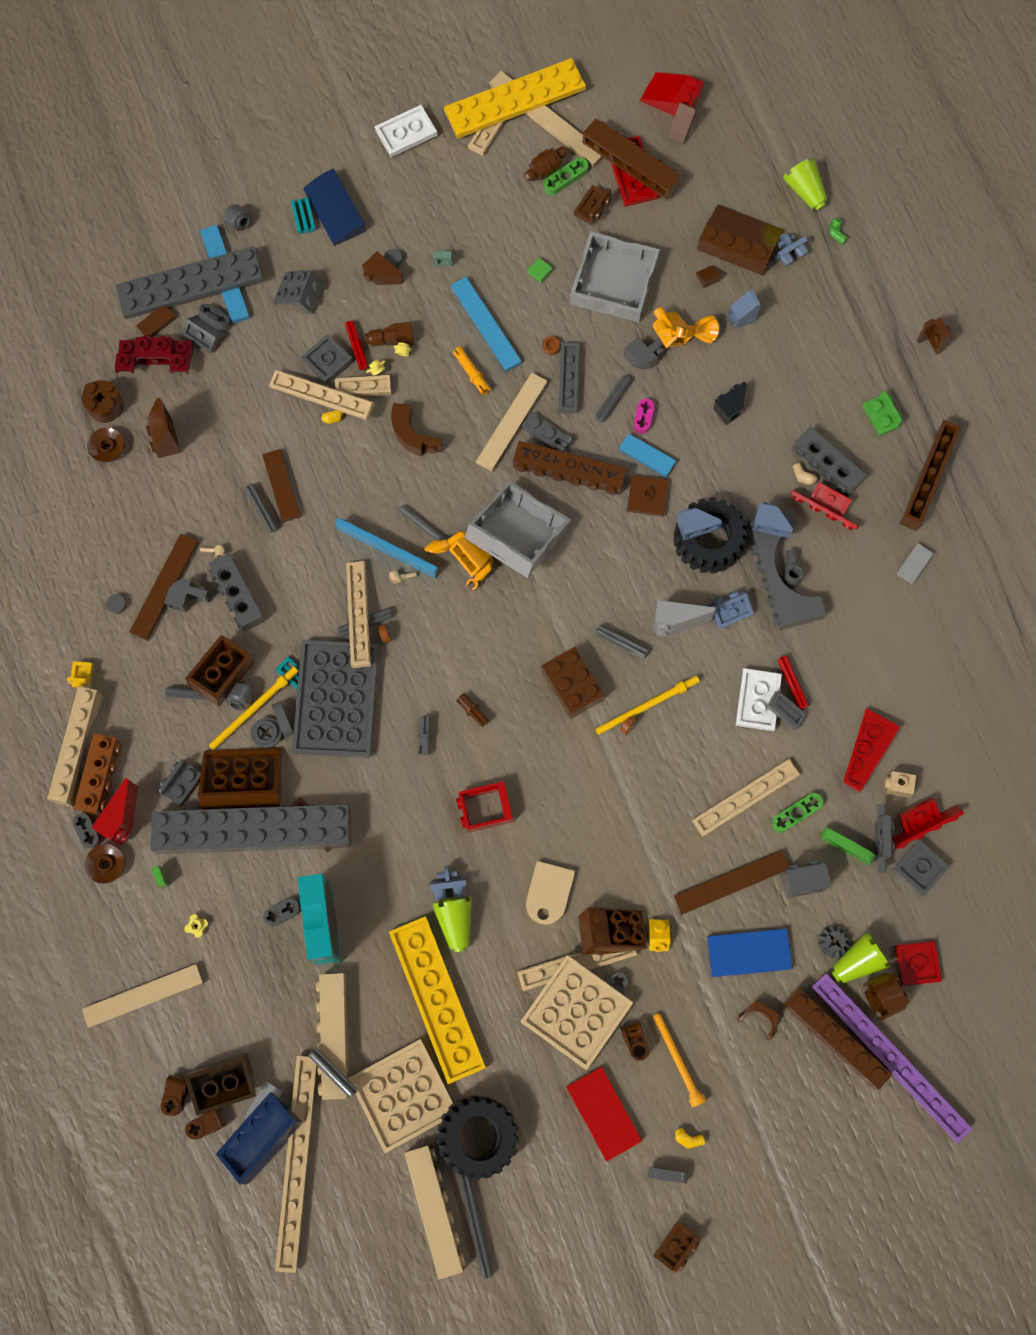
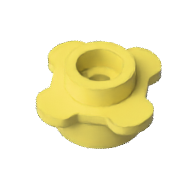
M378 359L369 364L370 368L366 372H371L373 376L379 374L385 369L383 363L386 361L379 362Z
M193 914L190 916V921L184 927L186 933H192L195 937L200 938L205 927L208 926V921L206 919L202 920Z

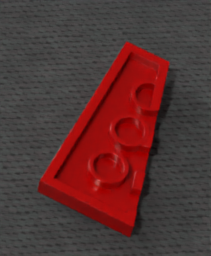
M867 708L865 709L843 781L845 785L861 793L899 732L900 726Z

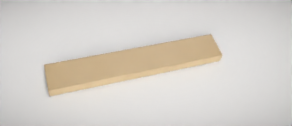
M275 370L269 387L366 421L369 420L375 405L371 401Z
M534 373L530 374L476 460V464L493 472L546 387L547 380Z
M365 561L346 563L351 667L371 666L366 563Z
M789 758L694 818L692 823L700 835L704 837L799 777L800 773Z
M636 950L604 955L583 954L581 951L568 956L590 971L638 954ZM565 957L518 971L517 974L523 992L546 985Z
M195 964L83 1008L82 1012L87 1027L92 1028L204 983L198 965Z

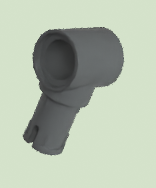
M793 549L786 551L787 565L785 566V574L782 581L789 589H794L798 586L803 576V570L798 565V551L794 550L793 554Z

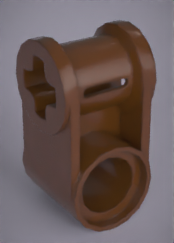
M637 1020L635 1024L626 1027L620 1026L622 1037L631 1058L637 1062L645 1060L649 1049L640 1021ZM641 1046L644 1048L645 1055L643 1057L635 1056L633 1052L635 1047Z
M168 1076L160 1106L163 1114L177 1116L181 1113L185 1097L188 1093L184 1077ZM173 1103L174 1105H176V1108L170 1109L168 1108V1104Z
M219 1108L204 1113L190 1121L185 1127V1133L188 1138L198 1140L227 1126V1123ZM193 1125L200 1126L198 1135L191 1133Z

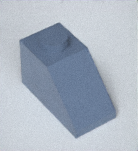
M753 289L749 290L730 306L728 319L731 324H734L736 329L756 322L760 303Z
M759 503L752 530L790 538L793 528L780 509L772 503Z
M697 508L681 510L677 514L676 519L683 540L719 530L722 524L721 519Z

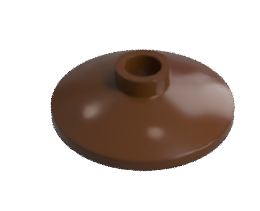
M113 428L96 430L90 436L87 443L88 452L91 457L102 463L116 460L122 454L125 446L122 435ZM106 446H111L109 449L105 450Z
M110 844L96 846L88 853L85 860L87 875L93 881L101 884L115 881L122 874L125 866L122 852ZM109 861L110 866L104 868V863Z

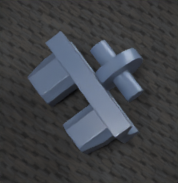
M783 233L780 236L781 241L777 245L779 248L782 246L785 248L773 255L774 259L777 260L779 258L780 262L786 266L794 261L790 251L794 250L798 258L806 254L808 250L805 242L808 240L805 236L792 243L795 236L793 234L788 236L786 233Z
M444 866V872L437 873V878L445 879L430 881V890H433L436 900L446 898L445 889L453 888L454 897H463L466 876L450 878L456 877L457 871H449L448 866Z

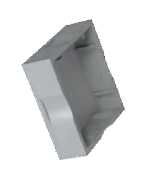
M590 231L583 253V262L577 272L571 290L570 304L639 323L658 263L660 249L637 243L623 242L614 237Z
M508 481L495 495L492 502L484 507L469 523L465 539L528 578L564 537L571 519L552 507L541 503L530 493Z

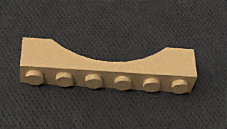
M78 687L47 798L53 803L73 807L78 789V776L83 748L89 730L99 712L103 697L97 690Z

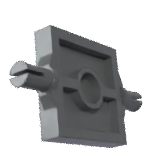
M885 804L877 805L878 816L875 821V861H878L879 873L887 872L886 861L891 856V853H894L895 847L894 841H891V833L894 832V822L891 821V816L886 815Z

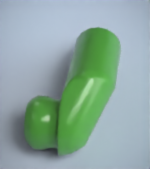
M834 218L829 225L830 236L843 245L848 237L841 233V219Z

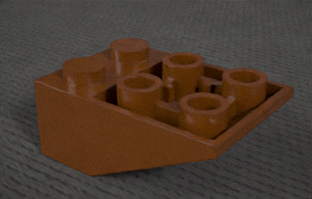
M587 907L578 916L583 954L604 955L647 949L642 910Z

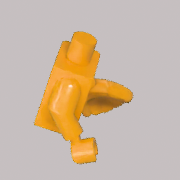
M662 306L653 313L657 318L653 328L666 348L684 346L693 336L711 344L719 335L720 327L714 315L703 317L694 326L687 325L678 313H667Z
M459 531L447 540H434L424 548L425 551L435 554L450 550L471 576L475 575L474 579H469L466 582V586L470 581L474 582L475 587L472 590H475L478 587L479 580L482 581L492 570L494 561L492 555L465 539L466 531Z

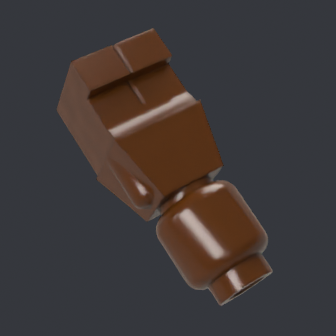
M411 322L394 323L384 328V331L382 329L369 330L368 333H365L366 344L381 346L386 342V345L394 346L398 345V343H407L409 346L414 345Z

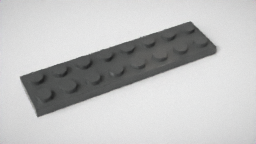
M252 246L116 284L123 317L128 319L153 312L159 308L179 305L261 282L263 277L256 249Z

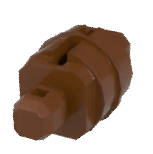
M561 146L556 150L551 148L538 153L529 164L530 169L523 175L527 182L535 178L540 180L552 175L553 172L559 169V165L562 163L561 159L567 155L566 148Z

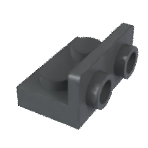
M181 759L172 766L171 774L168 778H164L161 781L158 791L181 807L199 783L201 772Z

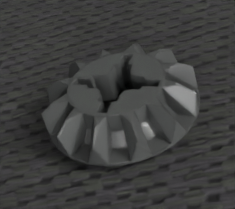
M261 718L251 728L253 742L262 748H271L278 744L282 737L279 723L272 718ZM261 728H262V729H265V730L271 729V730H270V734H271L272 738H270V737H268V736H265V737L263 738L262 736H263L264 734H263Z
M829 926L820 933L818 943L821 951L826 956L839 958L851 947V938L847 931L840 926ZM841 936V938H839L840 940L838 941L840 947L834 945L829 948V945H831L830 943L832 942L830 938H836Z

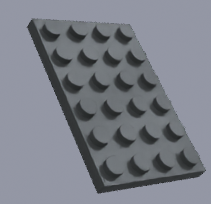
M302 640L292 745L293 754L370 758L378 644H370L371 666L352 668L350 642Z

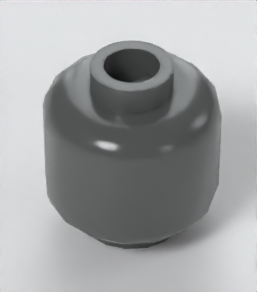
M232 204L225 210L223 219L232 229L241 231L248 227L250 214L240 205Z
M236 682L227 695L229 706L239 711L249 708L255 697V691L249 682Z

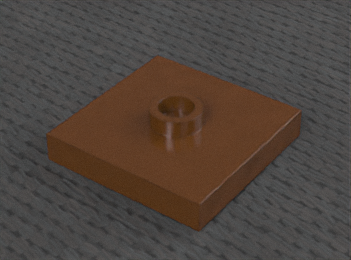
M632 475L627 512L664 517L669 480Z

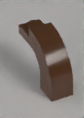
M393 403L391 421L398 442L415 455L422 456L423 450L429 453H442L443 443L441 438L423 436L411 428L412 406Z

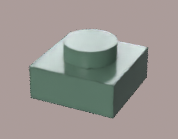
M439 250L433 252L434 266L452 267V251Z

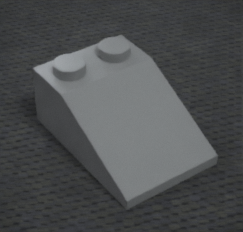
M658 600L652 633H656L657 636L667 637L668 635H674L710 623L715 613V607Z

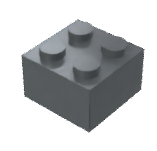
M820 861L809 862L805 867H800V864L789 866L781 875L786 899L824 892L832 887L826 863L820 864Z

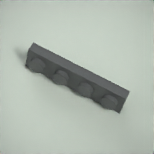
M561 343L558 413L577 414L579 343Z

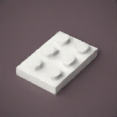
M422 105L374 126L390 157L437 136V131Z
M743 668L735 726L774 732L776 715L766 706L774 692L780 691L782 674Z

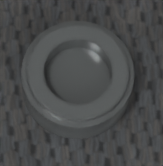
M397 249L386 251L384 257L395 267L400 266L402 263L401 252Z
M114 594L107 599L106 606L113 614H120L126 609L127 603L121 595Z

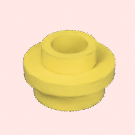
M398 343V345L394 346L396 355L409 356V353L412 352L409 344Z

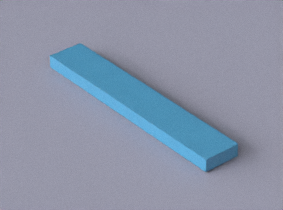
M217 225L200 230L209 258L227 254ZM239 288L222 292L233 324L250 319Z
M467 277L451 284L454 294L505 372L520 365V358Z
M342 518L337 519L335 523L337 530L436 579L438 575L437 566Z

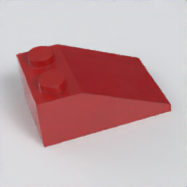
M655 72L640 101L675 116L680 102L695 108L702 96L704 82L689 75Z
M125 778L91 828L120 846L122 843H126L131 836L130 832L133 826L138 786Z

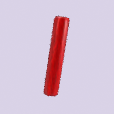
M353 320L347 321L345 327L359 370H367L369 366L355 322Z
M782 656L778 659V663L794 700L801 710L806 709L809 703L788 656Z

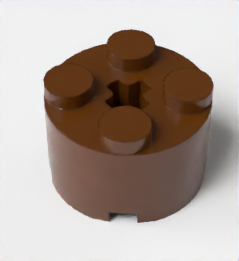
M97 380L84 386L81 396L82 404L95 421L109 423L122 413L124 407L123 399L111 382Z
M885 972L863 983V987H867V991L864 992L866 1000L874 1013L879 1012L881 1016L878 1018L881 1020L904 1011L907 1004L910 1003L909 997L902 991L900 980L895 973Z

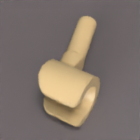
M217 545L215 548L200 547V552L215 553L216 558H219L226 554V549L221 545Z
M394 570L389 573V578L393 584H398L406 578L417 577L416 572L400 575L398 570Z

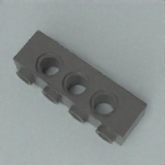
M811 426L795 441L793 446L795 453L807 460L811 468L817 469L826 481H831L840 493L849 496L865 479L866 474ZM814 448L818 453H813L810 449ZM828 460L832 463V465H827L824 463V461ZM838 473H844L846 477H840Z
M227 553L209 562L211 569L208 571L213 580H218L220 585L217 588L221 596H226L228 601L225 604L229 611H234L236 617L233 619L237 627H242L246 632L265 622L230 554ZM225 575H231L230 579L223 580ZM234 590H239L238 595L231 596ZM242 606H248L245 612H239Z

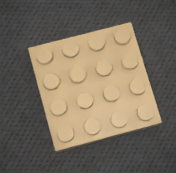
M566 955L520 1022L587 1070L633 1002L573 958Z
M421 1039L348 1078L358 1089L356 1096L384 1153L440 1124L443 1113L446 1114L449 1110L448 1107L454 1104Z

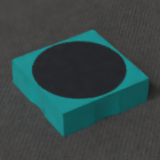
M322 873L297 877L307 960L314 962L317 966L341 963L342 958L332 883Z

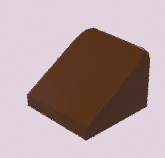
M712 265L696 272V276L703 288L720 281L721 275Z

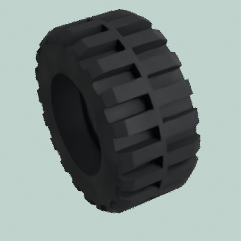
M704 498L699 499L698 504L692 502L688 508L690 510L697 508L721 519V527L728 536V541L723 547L706 549L700 546L694 538L683 540L676 522L673 540L674 546H676V553L678 556H682L681 561L684 564L689 563V568L693 570L699 568L700 573L710 570V573L713 574L717 573L718 569L723 572L727 570L728 566L732 567L742 555L747 542V524L745 520H742L743 515L740 511H735L736 507L730 504L728 506L725 504L726 501L722 499L720 502L715 501V498H709V501H705Z
M469 1096L468 1098L457 1100L456 1104H451L448 1107L449 1110L446 1114L443 1113L441 1117L442 1122L437 1127L439 1134L436 1140L440 1148L438 1149L439 1153L444 1158V1162L455 1172L467 1178L487 1179L491 1178L495 1173H501L503 1171L502 1168L505 1165L509 1166L512 1162L510 1158L512 1155L515 1156L517 1151L515 1145L519 1143V1137L516 1136L518 1127L517 1124H514L512 1113L508 1112L503 1104L488 1097ZM473 1117H484L495 1128L496 1138L494 1145L482 1157L467 1155L459 1144V1133L462 1126Z

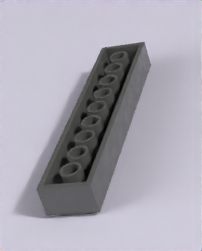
M349 805L152 811L151 851L155 854L351 848V808Z

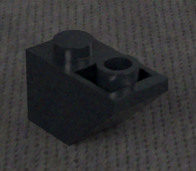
M745 381L740 385L735 384L729 390L730 392L725 395L721 394L715 399L713 409L726 425L742 414L747 386Z

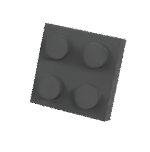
M328 334L301 357V360L325 384L353 361L352 357Z
M918 840L892 870L921 896H925L950 866L923 842Z

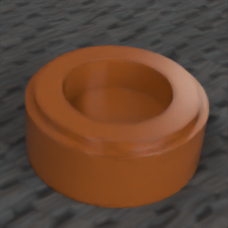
M555 336L546 337L542 344L543 351L547 355H556L561 348L560 340Z
M387 624L380 625L378 628L382 642L384 644L391 642V635Z
M633 716L628 717L622 724L620 731L624 735H628L635 728L638 720Z

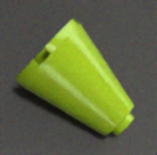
M811 157L810 162L806 159L791 168L790 175L787 176L785 174L783 176L784 181L812 210L816 209L818 211L826 206L825 202L828 199L813 157Z
M465 896L464 899L452 897L438 900V903L432 902L434 912L449 948L454 949V952L465 951L466 947L470 944L471 896Z
M866 932L833 965L834 970L832 974L838 982L842 980L843 983H847L890 967V964L870 934Z

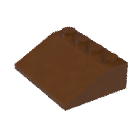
M718 204L699 238L697 250L764 276L784 230Z
M281 748L204 751L198 791L201 810L280 807Z

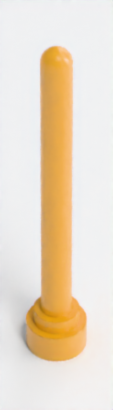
M656 1013L654 1020L690 1093L689 1102L692 1108L706 1102L704 1093L701 1094L700 1090H697L661 1014Z

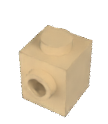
M892 771L885 777L884 788H887L886 794L910 798L914 795L916 775Z

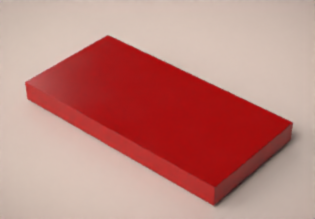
M640 135L626 138L644 150ZM611 163L624 207L658 199L659 195Z
M602 1067L566 1087L606 1162L642 1142Z

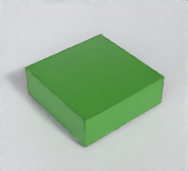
M538 258L528 268L527 273L542 283L552 272V267Z
M160 866L152 868L157 886L162 889L169 887L163 868Z

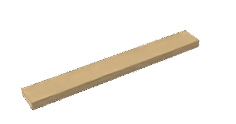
M500 71L489 82V85L494 88L510 82L512 79ZM542 106L525 113L579 157L586 159L592 167L603 158L582 143L583 135L547 106Z

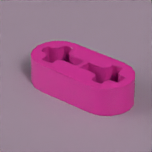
M642 399L638 403L634 430L639 434L647 433L651 426L654 403L650 399ZM645 405H648L649 409H647V413L644 414L643 407ZM641 419H645L643 428L640 427Z

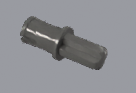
M421 716L420 734H417V737H419L418 754L430 755L431 737H433L431 735L430 716Z

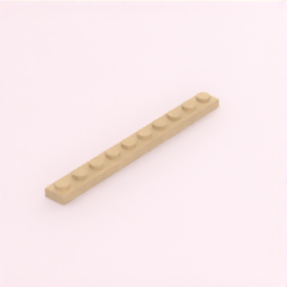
M297 1056L291 1110L303 1123L288 1138L275 1265L276 1272L296 1273L298 1267L317 1065L307 1056Z

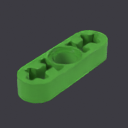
M576 158L547 177L544 181V191L549 195H555L586 175L588 172L587 160ZM568 173L571 175V178L565 180L561 175Z
M817 793L807 795L776 815L772 820V828L778 833L789 830L817 812L823 805L822 797ZM810 798L818 800L817 807L812 805L806 810L805 806L810 803ZM794 808L802 810L803 815L801 818H795L792 815ZM789 817L790 820L784 824L785 828L776 825L778 823L777 819L782 821Z
M824 828L820 835V838L865 864L871 865L876 857L873 852L831 829Z

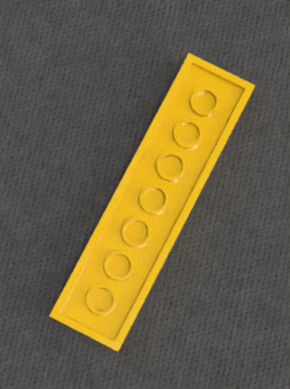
M570 58L444 106V112L457 139L584 91L586 90V85L573 59Z
M426 916L389 931L447 1083H453L486 1069Z

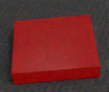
M935 941L894 946L901 986L942 982Z

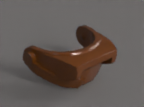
M756 1000L743 1014H739L737 1020L741 1023L745 1015L752 1012L764 1014L771 1022V1030L766 1039L772 1040L779 1013Z

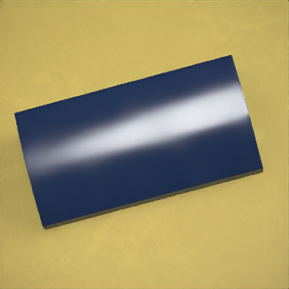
M334 168L321 174L303 188L334 246L366 232L365 224Z
M270 1092L218 1150L216 1155L239 1184L248 1185L303 1122L283 1101Z

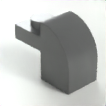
M637 337L624 348V357L636 368L650 369L657 365V359L665 352V346L661 339L658 338L647 347Z
M181 579L171 585L164 603L169 609L186 613L190 599L209 603L211 596L206 588L195 586L192 579Z

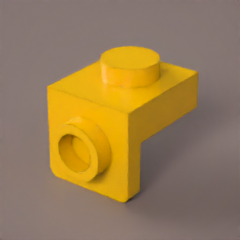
M73 661L71 677H67V682L77 689L84 686L90 687L94 664Z
M649 919V950L657 952L669 951V920Z

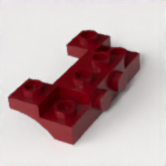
M144 335L136 337L135 340H119L115 372L127 371L135 373L137 362L138 365H170L169 371L171 374H174V372L189 374L194 345L192 341H173L172 337L169 336L151 337Z

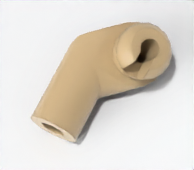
M801 463L792 466L798 482L806 485H812L817 482V476L805 472Z

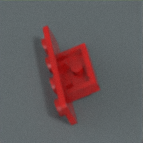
M821 482L817 484L810 498L794 489L791 491V494L794 495V500L803 503V501L809 503V508L816 512L822 510L827 513V518L836 521V519L842 521V526L849 530H853V528L858 529V524L843 516L852 501L847 496Z
M930 797L897 814L904 832L891 838V841H894V848L901 849L906 847L909 842L919 840L925 834L939 830L942 825L958 820L960 816L964 815V812L957 806H953L940 813L935 800Z

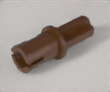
M466 693L461 694L457 698L456 702L467 712L466 715L471 716L481 727H484L489 722V719L478 709L479 705L475 704Z

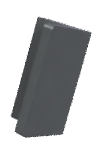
M196 315L186 320L182 335L212 353L215 351L218 340L225 337L227 332L213 328Z

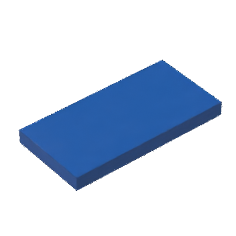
M787 929L707 936L712 977L792 970Z

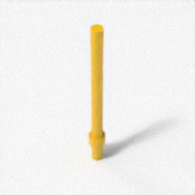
M293 666L286 674L279 676L276 679L277 682L209 744V747L215 750L278 690L285 688L289 684L288 681L299 671Z
M694 676L684 682L676 683L675 687L595 728L596 733L600 735L623 723L628 717H634L678 693L686 692L688 688L700 682L699 678Z

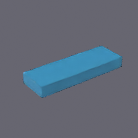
M629 433L619 447L620 452L664 477L668 476L676 463V460Z

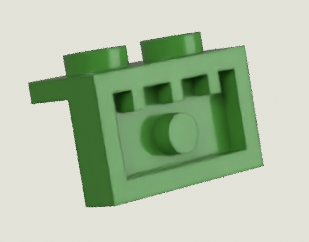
M886 391L881 392L880 396L862 405L879 437L900 427L903 419L899 410H896L893 398Z

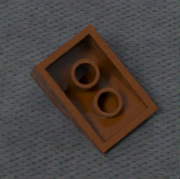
M159 397L156 399L147 417L149 425L146 426L148 435L152 436L153 441L150 442L152 452H156L159 458L181 453L173 419Z

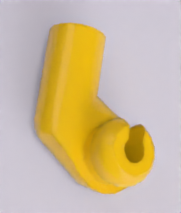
M337 410L323 413L322 421L327 424L339 422L344 413Z
M683 1128L675 1131L676 1141L685 1148L689 1149L705 1145L703 1134L691 1137Z

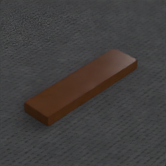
M280 449L262 454L282 522L300 518L301 516Z

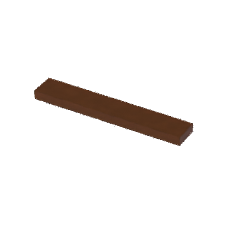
M183 534L179 535L129 631L130 634L148 641L166 606L164 601L171 585L181 578L199 543L197 540Z
M782 850L675 895L674 899L681 915L783 873L785 869H788L789 864Z

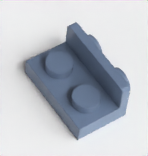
M739 590L732 591L728 594V597L723 599L722 597L716 598L711 601V604L707 605L708 607H715L713 617L717 628L721 629L754 614L745 592Z

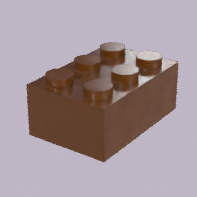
M220 635L185 678L188 687L220 707L236 682H240L253 666V656L225 636Z
M575 647L541 665L543 675L570 719L604 700L603 692Z

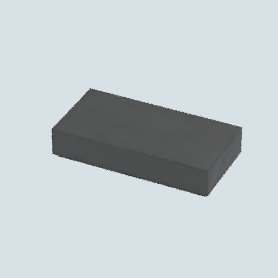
M780 691L774 692L766 706L793 730L799 728L807 715Z

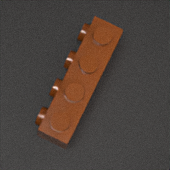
M93 733L73 808L76 811L100 816L106 807L107 793L112 788L111 777L117 769L116 758L117 755H120L122 749L121 741L116 737Z

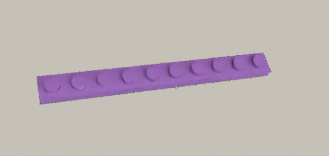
M824 974L810 987L881 1064L893 1074L895 1079L955 1143H959L972 1130L965 1120L827 974Z

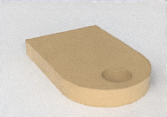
M539 861L536 862L526 900L527 913L533 921L541 925H551L561 919L565 912L575 871ZM540 909H546L549 912V917L546 920L538 918L537 913Z

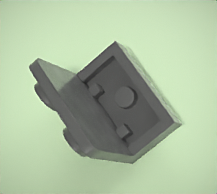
M288 271L283 276L274 302L276 304H296L306 314H312L324 282L312 271Z

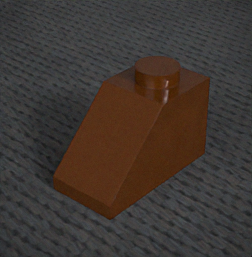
M378 251L362 265L363 276L366 280L372 281L376 285L402 284L404 282L403 273Z

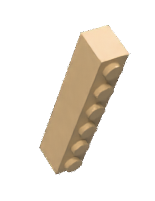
M321 974L319 979L316 980V991L320 992V1000L316 1002L317 1012H320V1021H317V1033L321 1035V1041L317 1042V1048L348 1079L346 974ZM318 1067V1075H321L322 1082L318 1084V1094L322 1096V1100L349 1099Z
M430 1145L405 1152L406 1162L438 1280L462 1273L466 1262L463 1253L459 1254L457 1245H460L458 1233L453 1232L451 1224L455 1223L452 1211H447L446 1203L449 1200L446 1190L441 1189L440 1182L443 1181L440 1169L436 1170L434 1161H437L435 1149H430Z

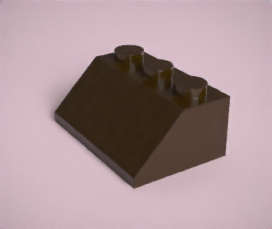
M247 1052L189 1071L184 1076L196 1116L257 1096L253 1071Z

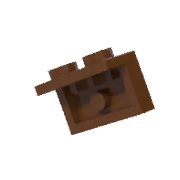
M592 185L575 209L574 216L590 225L595 220L598 221L602 215L603 208L605 206L608 207L611 202V189L607 188L606 191H603Z
M941 317L936 320L930 319L924 323L917 342L919 344L928 340L937 355L944 351L952 336L951 330L945 325Z
M677 1220L653 1256L673 1273H676L677 1270L681 1272L687 1264L685 1259L688 1254H693L700 1244L697 1242L699 1237Z

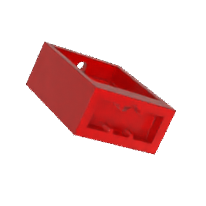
M504 781L458 792L459 798H456L458 810L462 809L463 817H460L462 828H466L468 833L513 822ZM498 791L504 817L471 825L465 799Z

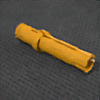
M462 346L455 348L457 352L454 350L453 354L470 377V382L475 384L481 395L488 394V391H491V387L483 378V373L478 371Z

